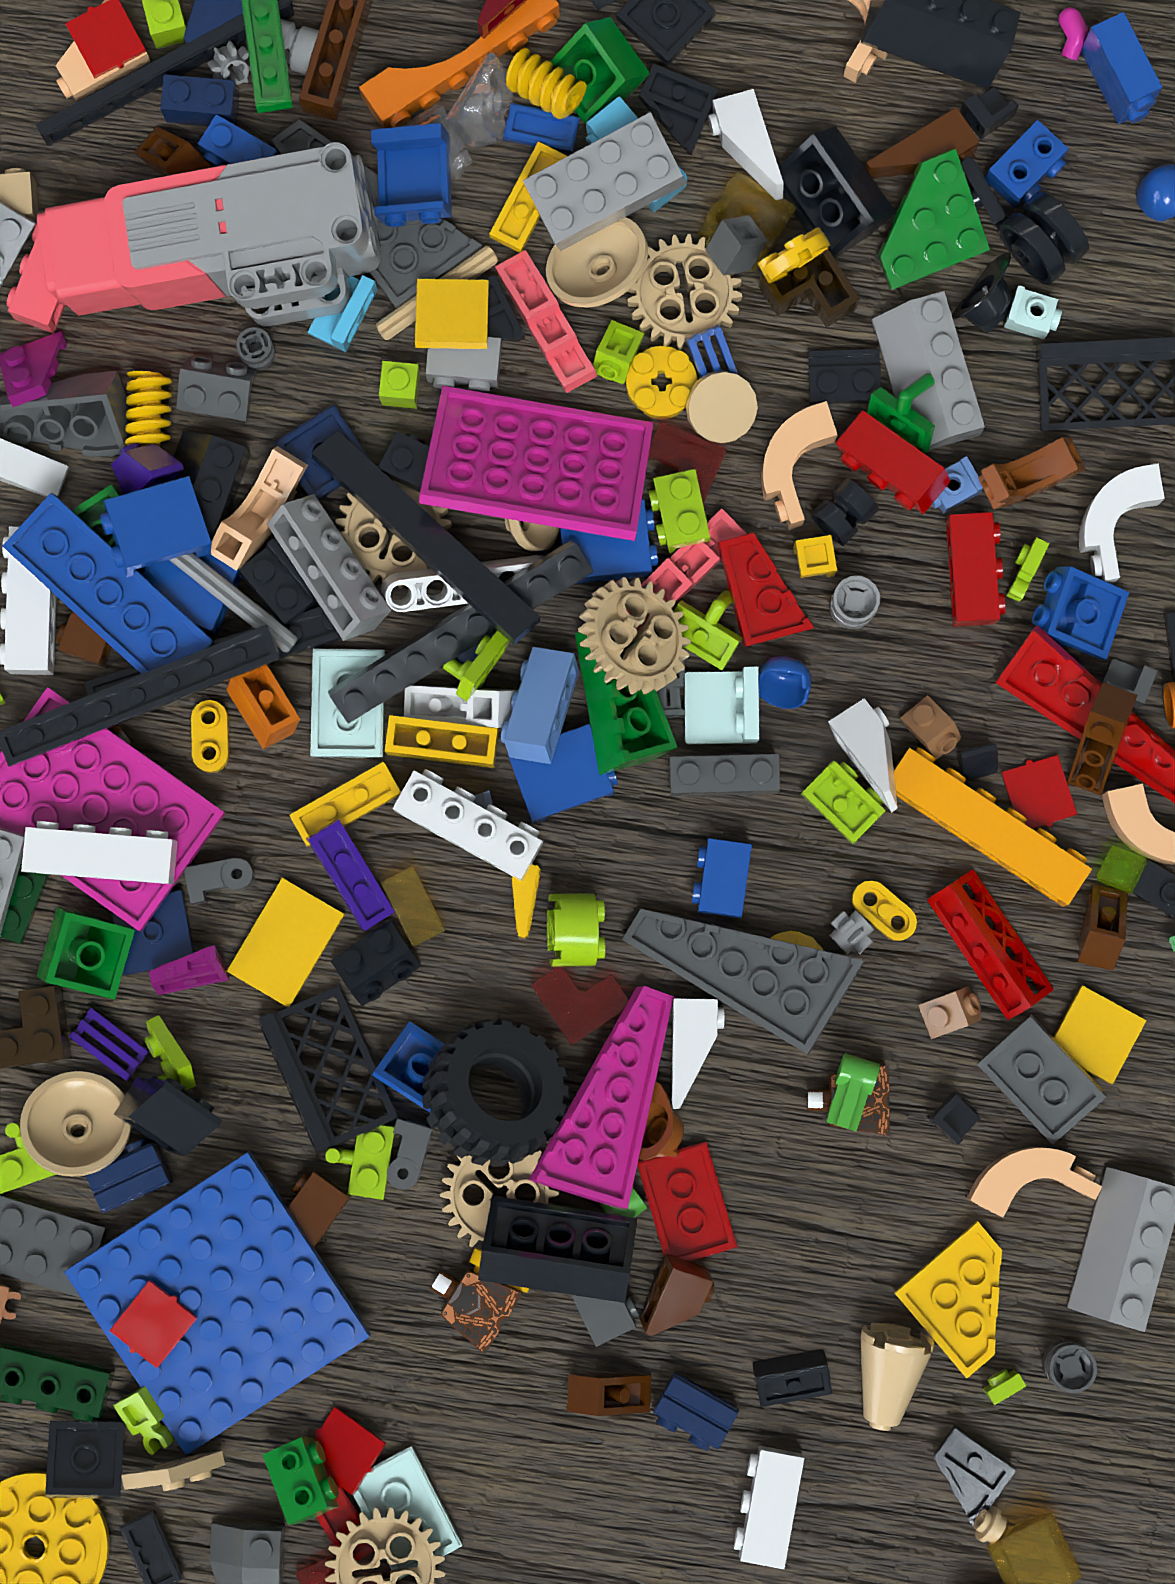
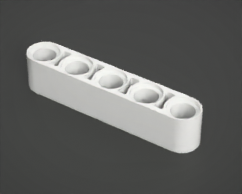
M532 555L481 563L499 578L500 574L505 571H512L515 575L544 556ZM432 569L391 574L384 579L381 587L386 603L397 612L468 603ZM434 580L443 581L444 587L439 594L429 595L426 593L430 582ZM397 585L408 587L406 597L401 600H394L390 597L392 589Z

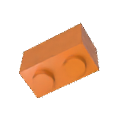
M267 665L230 679L226 691L262 749L294 734L300 717Z

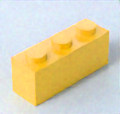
M389 715L385 752L390 756L495 768L499 731L498 728Z

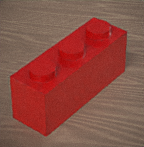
M863 410L836 442L842 455L839 459L844 465L854 472L861 469L868 474L866 478L874 487L880 491H884L887 488L895 494L894 499L908 511H911L914 507L924 515L951 482L944 467Z
M993 512L949 515L946 520L953 627L994 625L1000 620V615L1005 614L1004 593H998V579L1003 578V563L1001 557L996 558L995 544L1000 543L999 522H993Z

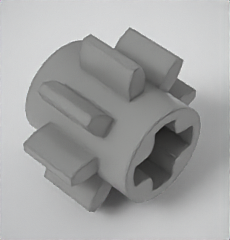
M228 41L227 46L215 47L214 60L208 62L210 69L215 72L213 78L234 80L236 85L243 82L248 83L247 77L251 67L250 60L247 59L249 57L247 49L242 46L236 50L231 41Z
M856 910L850 916L842 911L831 922L835 930L829 936L847 955L854 949L861 954L873 943L868 935L874 929Z

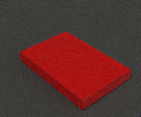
M706 1141L678 1149L679 1155L676 1157H654L650 1160L638 1161L637 1166L664 1258L668 1254L687 1261H693L737 1248Z

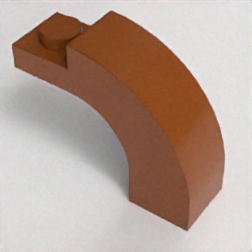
M1062 437L1015 461L1006 464H992L981 470L983 475L979 476L978 479L993 509H999L1043 492L1086 470V467L1071 437Z

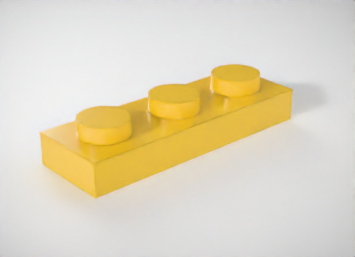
M538 141L489 233L491 239L519 253L523 251L541 217L523 180L568 156Z
M382 762L289 816L306 846L310 847L306 838L329 823L339 819L343 827L400 796L401 791L387 766Z

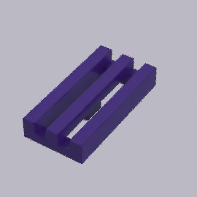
M90 1008L86 1017L80 1021L76 1030L69 1036L126 1081L130 1079L150 1053L148 1049L94 1008ZM96 1020L138 1052L137 1057L134 1059L91 1026V1022ZM86 1031L130 1066L126 1070L81 1035Z

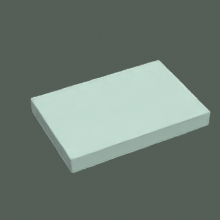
M313 649L311 757L383 758L384 702L348 724L330 698L328 690L385 656V650Z
M413 1445L374 1465V1471L366 1475L360 1487L353 1495L368 1520L373 1518L375 1507L380 1511L381 1517H386L389 1507H393L395 1518H400L404 1510H407V1522L409 1523L420 1517L422 1521L419 1530L422 1532L430 1527L433 1530L427 1539L428 1542L439 1541L441 1544L433 1551L434 1555L445 1556L463 1546ZM398 1536L391 1541L390 1551L393 1555L403 1557L410 1552L411 1542L408 1538ZM410 1560L394 1565L389 1564L391 1570L412 1568L418 1565V1561ZM403 1574V1575H401V1576L397 1579V1581L400 1580L401 1578H403V1577L409 1575V1574Z

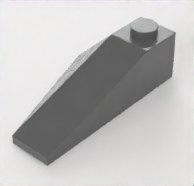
M118 371L82 374L53 382L46 396L16 407H12L7 395L0 397V438L27 445L30 441L50 445L51 450L62 451L63 447L81 450L82 455L90 457L121 455L120 450L127 446L125 445V440L129 438V434L125 431L126 425L129 422L126 418V411L128 410L127 397Z
M212 1522L210 1563L216 1584H283L286 1525Z

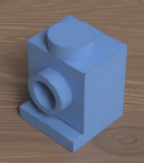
M967 456L945 469L950 480L957 481L959 489L952 491L946 487L932 504L934 509L939 507L943 514L974 498L983 490L978 479L979 476Z

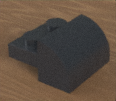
M276 538L269 541L263 551L238 569L239 575L284 627L308 608L312 609L319 604Z

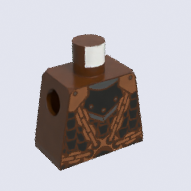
M880 1065L872 1094L867 1097L857 1131L890 1135L889 1065ZM837 1073L828 1074V1089H807V1111H829L837 1087L835 1084ZM828 1123V1126L839 1127Z
M470 1268L461 1282L446 1272L441 1271L430 1288L448 1300L440 1315L477 1349L486 1354L523 1292L506 1284L478 1280L479 1274Z

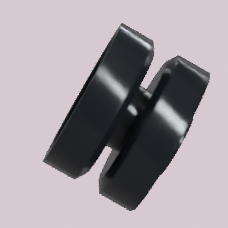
M1037 192L1024 203L1022 207L1023 214L1013 213L1000 224L999 233L1006 248L1020 266L1037 281L1044 285H1051L1065 272V263L1075 264L1090 248L1082 228L1068 210L1052 196L1044 192Z

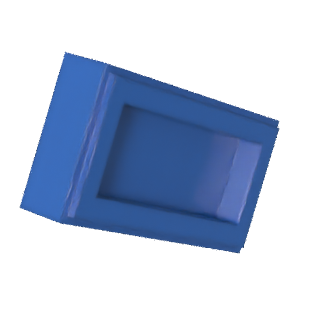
M511 103L503 138L505 141L534 147L539 141L558 152L573 154L580 117L569 115L560 120L555 118L551 112L548 113L542 109Z

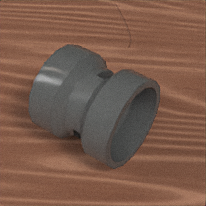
M257 327L247 328L240 333L237 338L236 347L243 363L253 370H262L270 366L275 359L276 352L268 333Z

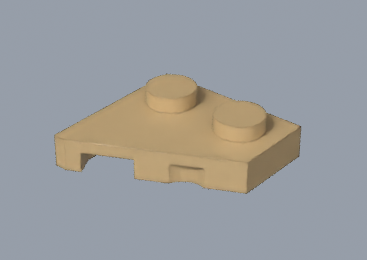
M222 1451L192 1455L153 1466L154 1469L123 1474L121 1475L124 1490L162 1485L163 1491L177 1489L185 1486L184 1479L190 1477V1482L212 1477L211 1470L224 1466L225 1461Z

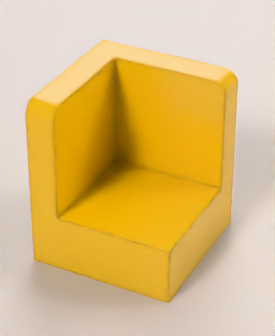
M831 535L795 541L793 550L794 554H797L801 578L826 574L827 577H833L836 574L837 566Z

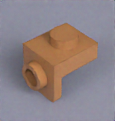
M928 695L900 718L903 725L926 747L928 753L936 760L943 754L951 752L962 738L955 722Z
M969 986L918 1005L931 1039L967 1027L982 1019L980 1015V1002L977 996L971 992Z

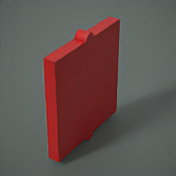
M109 0L95 8L90 6L86 13L65 23L94 79L117 67L122 69L124 63L146 52L119 0Z
M1058 755L1036 762L1028 760L1023 766L1001 772L1012 809L1027 819L1024 824L1031 829L1043 825L1051 827L1053 822L1077 815Z
M150 1279L109 1331L130 1347L131 1353L137 1352L154 1367L158 1368L198 1317L177 1301V1295L171 1296Z
M338 1407L333 1408L321 1429L315 1430L316 1437L314 1440L321 1444L325 1453L326 1461L323 1464L327 1475L331 1476L341 1488L354 1495L366 1475L374 1471L373 1464L387 1443Z

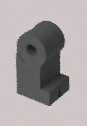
M241 858L190 866L184 870L189 900L192 905L208 903L206 897L208 892L228 888L234 891H244L253 884L255 879L253 867Z
M397 1118L393 1133L403 1137L397 1158L387 1169V1178L393 1187L406 1190L418 1182L434 1128L405 1118Z

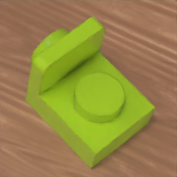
M611 320L596 351L593 363L596 374L604 379L624 384L633 359L643 341L644 333Z

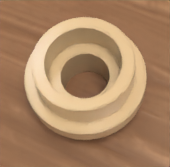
M992 1506L988 1511L983 1509L977 1515L973 1526L976 1529V1539L981 1542L995 1543L1001 1537L1006 1528L1007 1518L1002 1515L999 1508Z

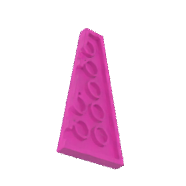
M646 986L635 988L560 1122L559 1127L532 1172L529 1181L619 1209H628L674 996Z

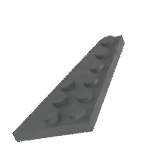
M300 119L271 139L273 146L280 155L324 147L332 143V141ZM363 163L365 175L371 187L374 207L379 206L378 175L368 169ZM377 218L381 261L379 266L374 271L369 272V274L395 309H397L417 295V279L441 278L482 249V245L473 238L470 239L457 230L454 225L443 219L436 224H424L420 220L406 221L405 226L389 227Z
M645 909L639 910L622 939L807 1055L812 1050L866 961Z

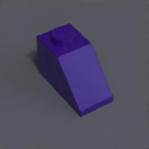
M139 443L128 445L120 450L121 455L111 464L123 495L173 481L184 470L181 462L156 444L143 447Z

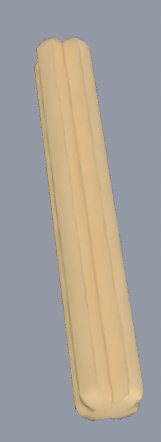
M484 246L439 279L474 280L497 264V256L489 246ZM416 295L376 323L379 334L385 340L391 339L416 321Z

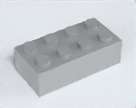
M651 112L523 180L548 232L560 251L687 184Z

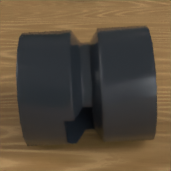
M845 478L832 491V500L825 499L811 513L812 519L826 535H831L832 540L841 546H844L858 532V523L865 525L879 510L878 505L871 496L849 478Z

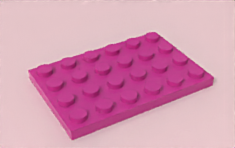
M442 386L419 503L635 541L653 422Z
M47 687L24 721L70 702ZM108 729L12 767H8L3 752L1 751L0 827L25 835V827L36 828L37 821L59 823V830L73 831V824L96 826L95 833L109 834L110 827L132 829L131 836L146 837V830L168 832V839L178 841L174 885L226 814ZM61 875L141 932L174 887L173 884Z

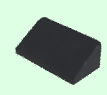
M823 1349L753 1362L760 1407L832 1394L829 1368Z

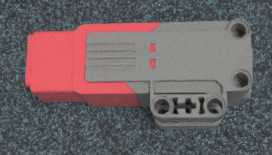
M332 142L324 147L228 164L227 166L223 165L112 187L105 197L45 208L44 213L37 214L47 289L64 306L67 305L78 316L140 304L148 310H159L233 296L241 306L245 307L246 312L257 324L261 326H275L344 312L352 296L349 276L374 271L381 261L377 217L374 215L371 187L365 175L362 158L360 155L353 156L344 144ZM335 287L340 288V294L335 300H325V295L331 293ZM299 301V305H298V306H294V305L292 304V303H294V302ZM269 307L265 313H256V309Z

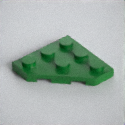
M954 148L919 161L914 172L915 177L907 195H904L892 221L893 226L889 235L879 250L877 256L887 285L891 290L990 250L957 150Z

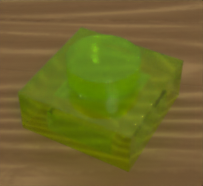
M1112 845L1097 874L1098 881L1132 894L1147 864L1146 859L1143 856Z

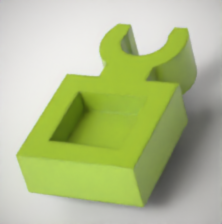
M1036 537L1030 546L1027 544L1023 545L1015 561L1016 564L1020 565V568L1006 597L1017 602L1023 599L1050 543Z
M146 1386L124 1396L113 1405L133 1436L138 1433L142 1434L144 1437L143 1445L149 1454L153 1455L162 1446L164 1448L168 1447L175 1440L169 1429L159 1422L165 1416Z

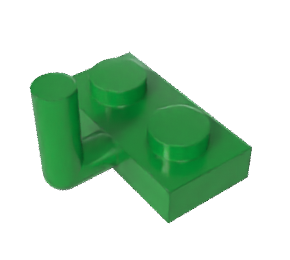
M928 373L924 374L899 393L898 398L880 387L871 394L867 414L924 454L929 451L935 425L911 409V405L915 398L935 384L934 378Z

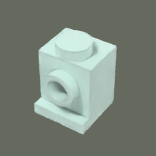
M1018 285L1013 294L1004 328L1044 340L1049 333V329L1056 331L1062 314V310L1056 309L1059 299L1026 290L1025 287ZM1030 308L1042 310V315L1034 316Z

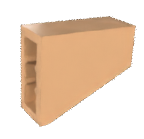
M74 41L56 64L62 76L56 81L66 99L73 96L75 101L78 102L150 64L151 61L147 52L124 63L122 69L117 67L94 79Z

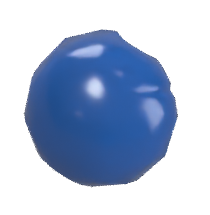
M1174 164L1158 166L1148 172L1141 179L1136 190L1137 204L1146 216L1156 221L1163 222L1175 217Z
M789 656L771 657L761 665L758 673L759 697L768 704L782 709H795L807 702L812 681L810 670L806 668L805 664Z

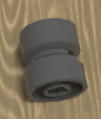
M1061 1340L1051 1344L1044 1352L1042 1369L1046 1378L1062 1391L1080 1393L1088 1389L1095 1381L1097 1362L1092 1353L1085 1347L1069 1340Z

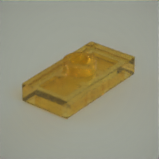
M414 866L381 882L413 947L446 931Z

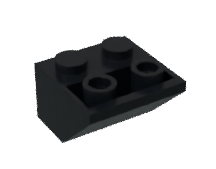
M152 1076L151 1079L136 1077L114 1113L115 1116L169 1153L184 1156L217 1129L223 1121L212 1113L214 1107L198 1097H195L193 1100L184 1094L186 1088L182 1084L171 1078H167L164 1081L156 1076Z

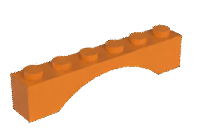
M527 0L485 39L480 37L463 52L446 61L418 68L388 67L359 86L361 98L383 129L402 127L410 121V115L421 108L427 110L439 102L442 94L450 89L453 91L460 89L470 80L469 76L478 70L486 71L492 68L499 61L498 57L507 51L515 52L522 48L528 42V37L537 31L543 33L551 29L557 23V18L560 17L559 3L556 0Z

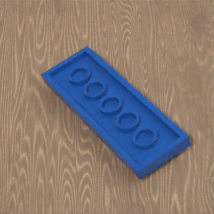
M50 493L2 546L141 674L206 649L214 642L211 637L138 570H134L133 576L126 577L123 567L117 569L111 552L112 547L54 493Z

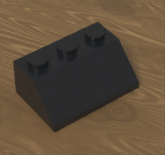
M836 126L813 133L778 166L783 180V198L808 233L818 227L821 229L830 243L828 249L834 259L873 234L896 213Z
M183 431L174 458L182 463L184 470L174 480L189 476L210 540L212 541L220 523L230 515L251 455L245 446L213 435Z

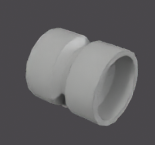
M281 18L287 64L290 65L292 71L306 75L319 30L307 26L296 29L294 22Z
M850 576L842 580L836 587L830 601V613L834 621L841 627L859 629L866 626L876 614L880 604V593L870 579L862 576Z

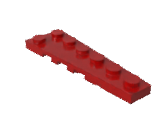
M1037 625L996 681V684L1080 740L1091 708L1102 686L1093 675ZM1132 712L1114 763L1175 803V750Z

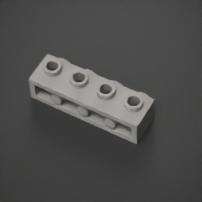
M312 494L283 503L268 521L267 526L342 640L345 641L375 630L390 613L391 609L316 496Z

